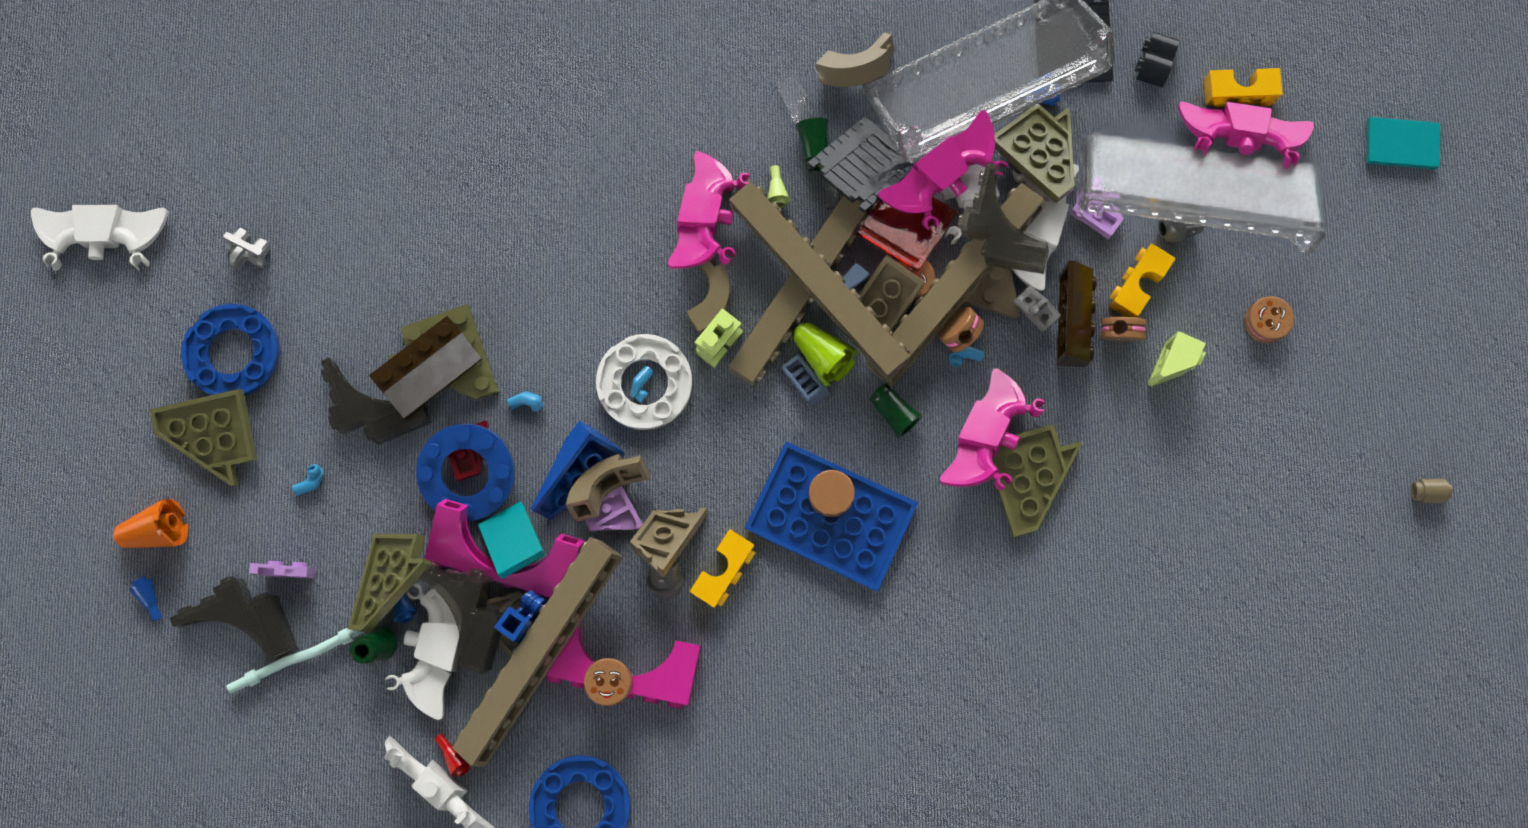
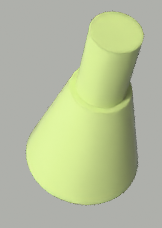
M774 165L770 167L771 181L767 199L771 204L775 202L780 208H783L790 202V198L780 178L779 166Z

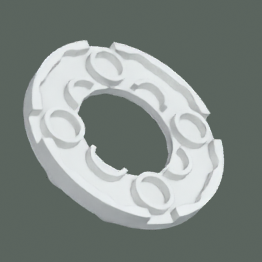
M640 334L625 338V340L614 347L612 346L607 351L597 370L596 389L601 404L614 420L629 428L650 430L670 423L684 410L692 392V373L687 359L676 345L656 335ZM639 360H651L658 363L666 371L668 377V387L664 396L650 405H638L631 402L624 395L621 388V380L625 370L632 363Z

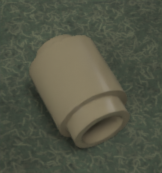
M1419 479L1418 482H1413L1411 485L1413 501H1419V503H1447L1453 493L1452 486L1448 484L1446 479Z

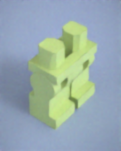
M721 309L695 341L697 345L696 354L715 368L728 353L724 346L731 349L743 334V331L739 328L741 322L724 309Z

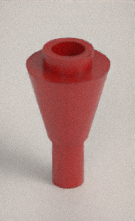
M439 734L434 739L443 751L442 754L451 777L456 775L462 777L471 769L470 764L452 749L453 745L448 742L443 734Z

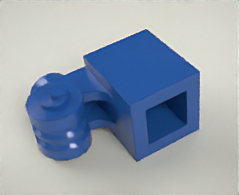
M530 590L521 597V606L517 610L508 607L494 628L513 642L520 644L525 637L527 629L533 625V621L538 616L540 609L545 605L546 600Z

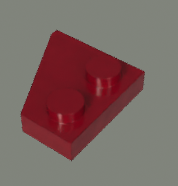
M487 420L475 424L489 429ZM459 449L449 455L456 481L459 482L482 474L484 458L472 449Z

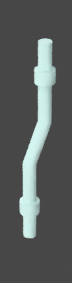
M345 628L339 631L338 635L312 648L283 657L259 670L253 669L245 673L244 677L226 685L227 689L232 694L248 685L252 687L260 683V679L287 666L316 657L342 643L346 645L354 641V637L365 632H357Z

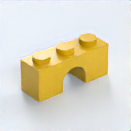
M1280 68L1256 69L1249 78V87H1243L1235 81L1233 70H1210L1203 79L1205 105L1223 108L1227 102L1245 105L1260 104L1263 107L1271 106L1283 95Z
M1152 243L1147 249L1142 247L1134 260L1138 261L1134 268L1129 266L1122 276V279L1125 280L1121 287L1117 285L1109 296L1113 299L1109 307L1124 317L1137 318L1151 297L1141 290L1139 280L1141 278H1148L1158 284L1176 258Z
M729 529L716 549L718 553L728 560L726 572L720 576H711L702 571L689 592L713 608H716L717 605L722 607L730 595L726 591L731 584L735 586L743 574L740 572V569L744 563L749 565L756 552L753 551L755 545Z

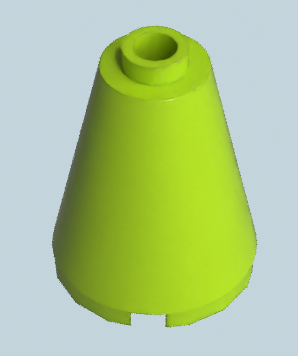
M810 322L801 323L794 330V341L825 386H832L829 382L834 379L837 382L843 379L856 363L853 360L854 356L857 355L859 357V351L855 347Z

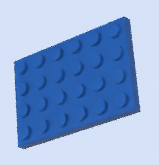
M785 441L744 529L878 592L918 502ZM827 470H837L846 474L852 481L855 490L854 500L850 508L844 514L836 517H826L819 514L813 509L809 501V488L812 480L819 473Z

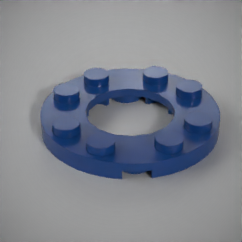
M240 304L219 305L202 313L199 316L201 318L195 322L192 328H188L182 343V364L188 378L198 388L210 395L243 389L244 395L247 396L257 391L270 379L279 360V339L273 325L255 309ZM230 329L242 330L253 341L254 354L251 362L241 372L234 374H223L217 371L209 358L210 345L214 338Z
M457 424L440 430L426 442L418 457L416 479L423 498L433 510H436L437 504L442 500L448 499L468 505L467 521H473L490 515L504 504L514 485L515 465L505 442L496 433L480 425ZM472 449L479 453L487 462L489 469L488 481L479 493L471 496H459L451 492L446 486L442 477V465L447 456L453 451Z
M587 755L566 757L549 766L534 784L529 800V819L532 828H566L557 818L555 809L557 797L563 788L570 783L578 781L592 784L603 796L605 804L604 815L599 824L594 828H626L628 824L631 802L627 785L619 772L602 759Z

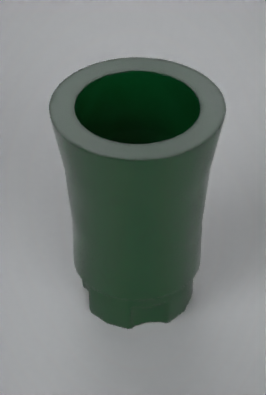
M809 118L796 123L804 160L807 163L828 146V119ZM807 165V170H808V171H820V170H821L818 166H817L816 168H814V169H811V168Z
M887 384L879 387L869 398L875 405L874 408L886 420L897 438L908 433L923 417L922 414L912 408Z
M383 626L374 627L370 633L357 638L352 643L350 653L353 655V660L361 664L387 660L393 656L397 649V639L390 629Z

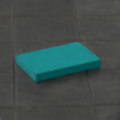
M1369 117L1367 119L1366 164L1438 169L1440 167V123Z
M522 501L478 524L497 574L501 579L546 555Z

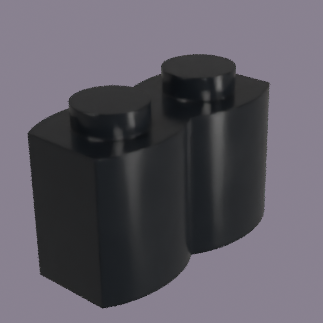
M1153 32L1150 38L1146 37L1141 51L1145 52L1143 58L1139 57L1134 70L1138 72L1136 79L1163 88L1168 79L1180 40Z

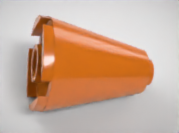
M162 499L117 525L113 533L114 541L122 548L176 547L185 543L188 537L189 527L188 524H184L182 518L186 514L180 504L174 499Z

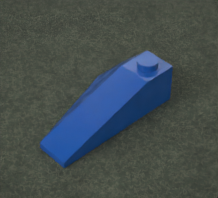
M579 420L565 439L531 510L552 520L567 508L568 494L574 483L585 471L606 458L618 454L622 458L625 452L599 431Z

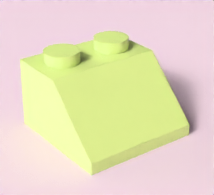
M1178 331L1165 342L1148 385L1154 386L1182 376L1189 370H1193L1196 365H1200L1206 354L1203 351L1206 343Z

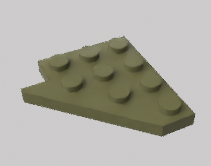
M1037 103L995 133V149L1055 203L1072 192L1075 182L1070 109L1066 108L1054 117Z
M469 304L400 328L405 344L408 346L448 316L482 358V361L449 385L448 388L474 400H480L500 393ZM393 354V355L388 356L389 359H391V358H392L393 356H395L396 354Z
M243 389L149 409L154 434L230 486L239 485L235 465L257 460Z
M1054 424L1017 434L1016 436H1019L1020 440L1015 451L1001 446L998 455L992 459L993 464L999 469V474L1006 473L1012 478L1010 484L1000 479L1001 484L1005 488L1003 490L997 489L1012 538L1038 530L1082 445L1081 441L1061 447Z
M373 534L348 625L349 630L370 633L431 565V561L419 559L423 551L424 536L419 534Z

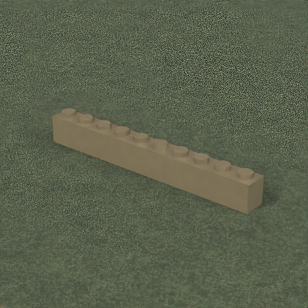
M750 181L729 199L731 208L886 380L890 379L909 362V349L901 341L898 343L892 337L894 334L886 324L881 325L876 319L877 314L871 307H865L860 302L861 297L853 288L851 290L848 289L844 284L846 281L838 271L833 272L828 267L830 263L822 254L818 255L813 250L812 242L806 236L802 238L797 232L798 228L790 219L787 221L781 215L783 214L781 208L775 202L772 204L769 202L764 189L759 185L756 187Z
M1022 183L1017 189L1013 188L1008 193L1005 203L994 209L986 225L982 224L975 234L976 237L962 247L959 257L948 263L945 273L941 278H936L931 283L930 291L925 296H921L915 302L912 312L909 315H904L899 321V327L895 330L892 337L898 343L901 341L909 349V362L888 380L867 360L868 363L866 365L869 371L892 388L1044 210V198Z
M845 196L841 198L812 241L813 250L818 255L822 254L830 263L828 266L830 269L834 265L839 266L845 256L843 251L847 246L851 247L858 236L855 233L859 227L862 229L865 227L870 219L868 213L872 208L877 209L882 201L881 199L864 213L858 208L862 204L858 200L852 203ZM791 274L729 365V372L751 386H754L756 382H762L767 374L765 368L769 362L774 363L781 352L778 350L782 343L787 344L793 335L791 329L795 323L800 324L806 315L804 310L807 305H813L815 302Z
M590 537L582 545L579 555L567 568L566 575L554 588L547 604L540 609L539 616L533 625L527 629L524 639L513 650L512 657L506 666L500 670L493 686L485 693L484 700L478 709L471 714L470 721L465 729L458 734L457 741L452 749L471 766L486 767L623 557L603 541Z

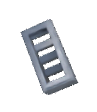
M856 263L843 277L846 281L844 284L849 290L852 288L856 290L869 281L870 274Z
M799 353L780 367L809 407L814 406L829 394L827 387L820 381ZM799 364L802 365V367L798 369L796 372H794L793 374L790 373V371L797 367ZM805 372L808 373V374L805 375L803 378H801L799 381L796 380L798 377H800V376H801L802 374H804ZM811 380L814 381V382H812L810 385H808L806 388H804V389L802 388V387H803L805 384H807L809 381H811Z

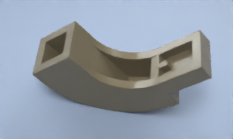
M884 32L870 48L857 54L847 55L828 50L816 62L819 83L836 87H851L871 82L884 75L890 69L889 59L895 51L892 34Z
M713 258L699 265L709 281V292L700 304L686 312L689 321L699 336L721 309L727 311L730 301V284L726 268L722 263L714 267L716 263Z
M620 454L598 462L585 471L572 486L566 501V506L575 521L598 517L603 500L616 488L626 484L649 480L650 472L641 455L622 459Z

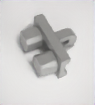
M239 228L233 234L226 232L222 236L227 241L226 250L231 252L229 257L231 266L240 268L246 261H249L263 269L267 264L265 256L270 250L267 241L258 238L253 245L248 243L251 240V236L242 228Z
M1032 285L1013 301L1042 332L1061 316L1047 298L1042 296Z

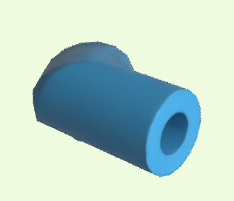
M971 346L960 352L951 351L948 357L949 363L953 367H959L962 361L967 358L981 362L985 352Z
M644 366L632 382L631 397L640 403L644 402L648 395L647 391L643 390L644 384L654 374L653 370L648 366Z
M528 391L507 399L511 410L522 405L530 406L534 412L543 408L542 398Z
M310 465L307 469L308 476L306 481L293 485V491L296 496L318 489L324 476V471L319 465Z

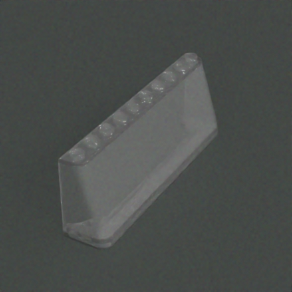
M1042 0L890 71L873 81L863 84V89L901 157L907 163H914L923 158L950 135L953 137L965 131L982 110L987 111L992 125H995L1105 73L1112 67L1115 59L1113 31L1083 0Z
M1092 133L1083 141L1075 219L1086 220L1088 215L1097 212V216L1102 217L1104 211L1264 234L1291 238L1292 245L1299 243V251L1312 253L1326 236L1319 169L1311 163H1298L1297 167L1290 163L1289 169H1286L1282 166L1283 160L1267 159L1263 156L1252 157L1241 153H1224L1214 149L1209 150L1207 155L1203 156L1204 151L1201 149L1194 151L1193 146L1183 147L1171 143L1150 142L1145 139L1134 140L1124 136H1107L1101 133Z

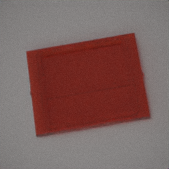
M933 196V210L931 214L938 219L939 226L937 228L934 227L933 219H930L927 223L929 230H927L922 225L924 213H905L894 209L880 200L864 221L857 235L918 272L958 214V211Z

